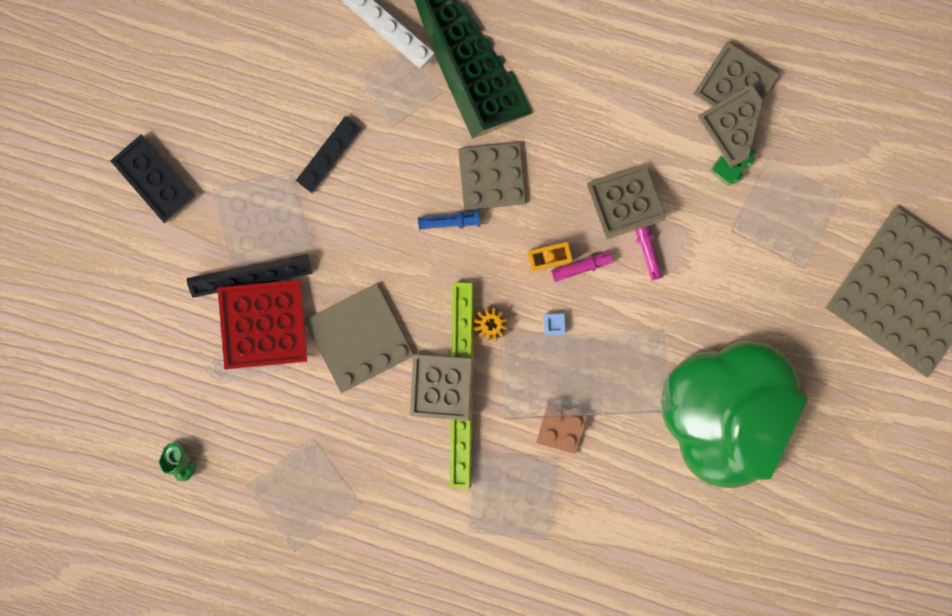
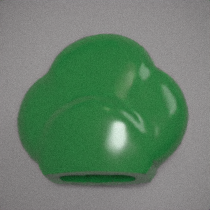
M742 341L730 344L720 351L698 352L680 362L671 371L664 383L661 396V410L667 429L679 442L682 458L689 470L698 479L709 485L721 488H738L749 485L758 479L768 480L772 478L808 400V396L800 388L799 376L795 367L781 351L767 343Z

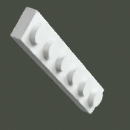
M341 0L420 70L434 57L433 51L374 0Z

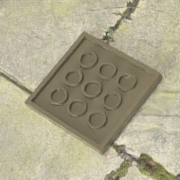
M377 283L304 320L341 393L413 357V352Z

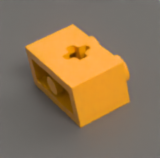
M568 242L527 251L531 272L573 262Z

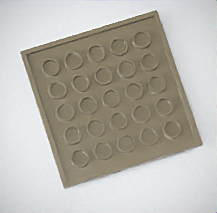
M894 207L825 309L928 378L952 344V245L899 208Z

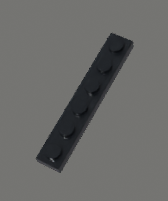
M304 254L187 278V286L192 298L218 293L217 288L270 283L310 275L313 272L309 256Z

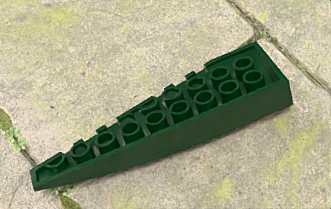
M414 0L438 64L472 139L488 134L532 114L512 71L507 73L503 66L504 60L493 51L491 42L480 33L481 28L462 2L457 0Z

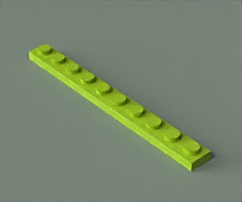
M452 283L451 357L473 358L474 283ZM473 387L471 420H451L450 488H472Z

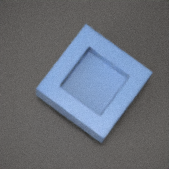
M564 313L543 314L544 335L565 334Z

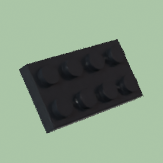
M142 134L110 160L165 224L196 198L194 193Z

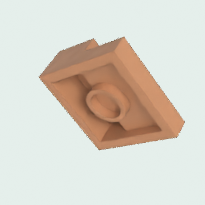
M552 401V404L547 403L536 443L576 454L587 414H584L583 409L572 407V410L566 409L564 404Z

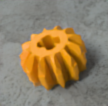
M486 307V316L478 312V315L483 318L482 321L474 319L475 323L481 324V326L475 327L474 330L482 329L483 331L478 336L481 338L486 333L487 342L490 340V335H493L494 341H497L496 333L504 337L505 334L500 331L501 328L508 330V326L501 325V323L507 322L508 318L500 320L504 312L500 311L496 316V307H493L492 314H489V309ZM490 318L494 319V323L497 324V327H493V330H488V326L485 325V322L489 321Z

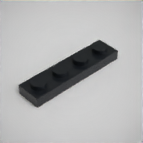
M345 116L295 181L313 194L362 128Z

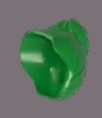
M170 443L163 448L159 459L162 472L174 475L177 481L184 482L189 480L195 473L197 465L195 462L190 461L186 449L178 443Z

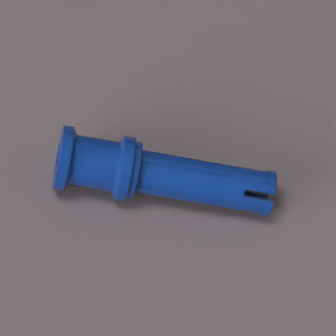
M479 209L472 212H462L460 210L457 214L418 217L419 230L458 226L460 229L466 226L481 227Z

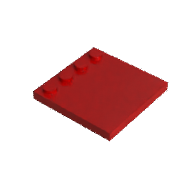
M300 280L217 288L224 370L308 362Z

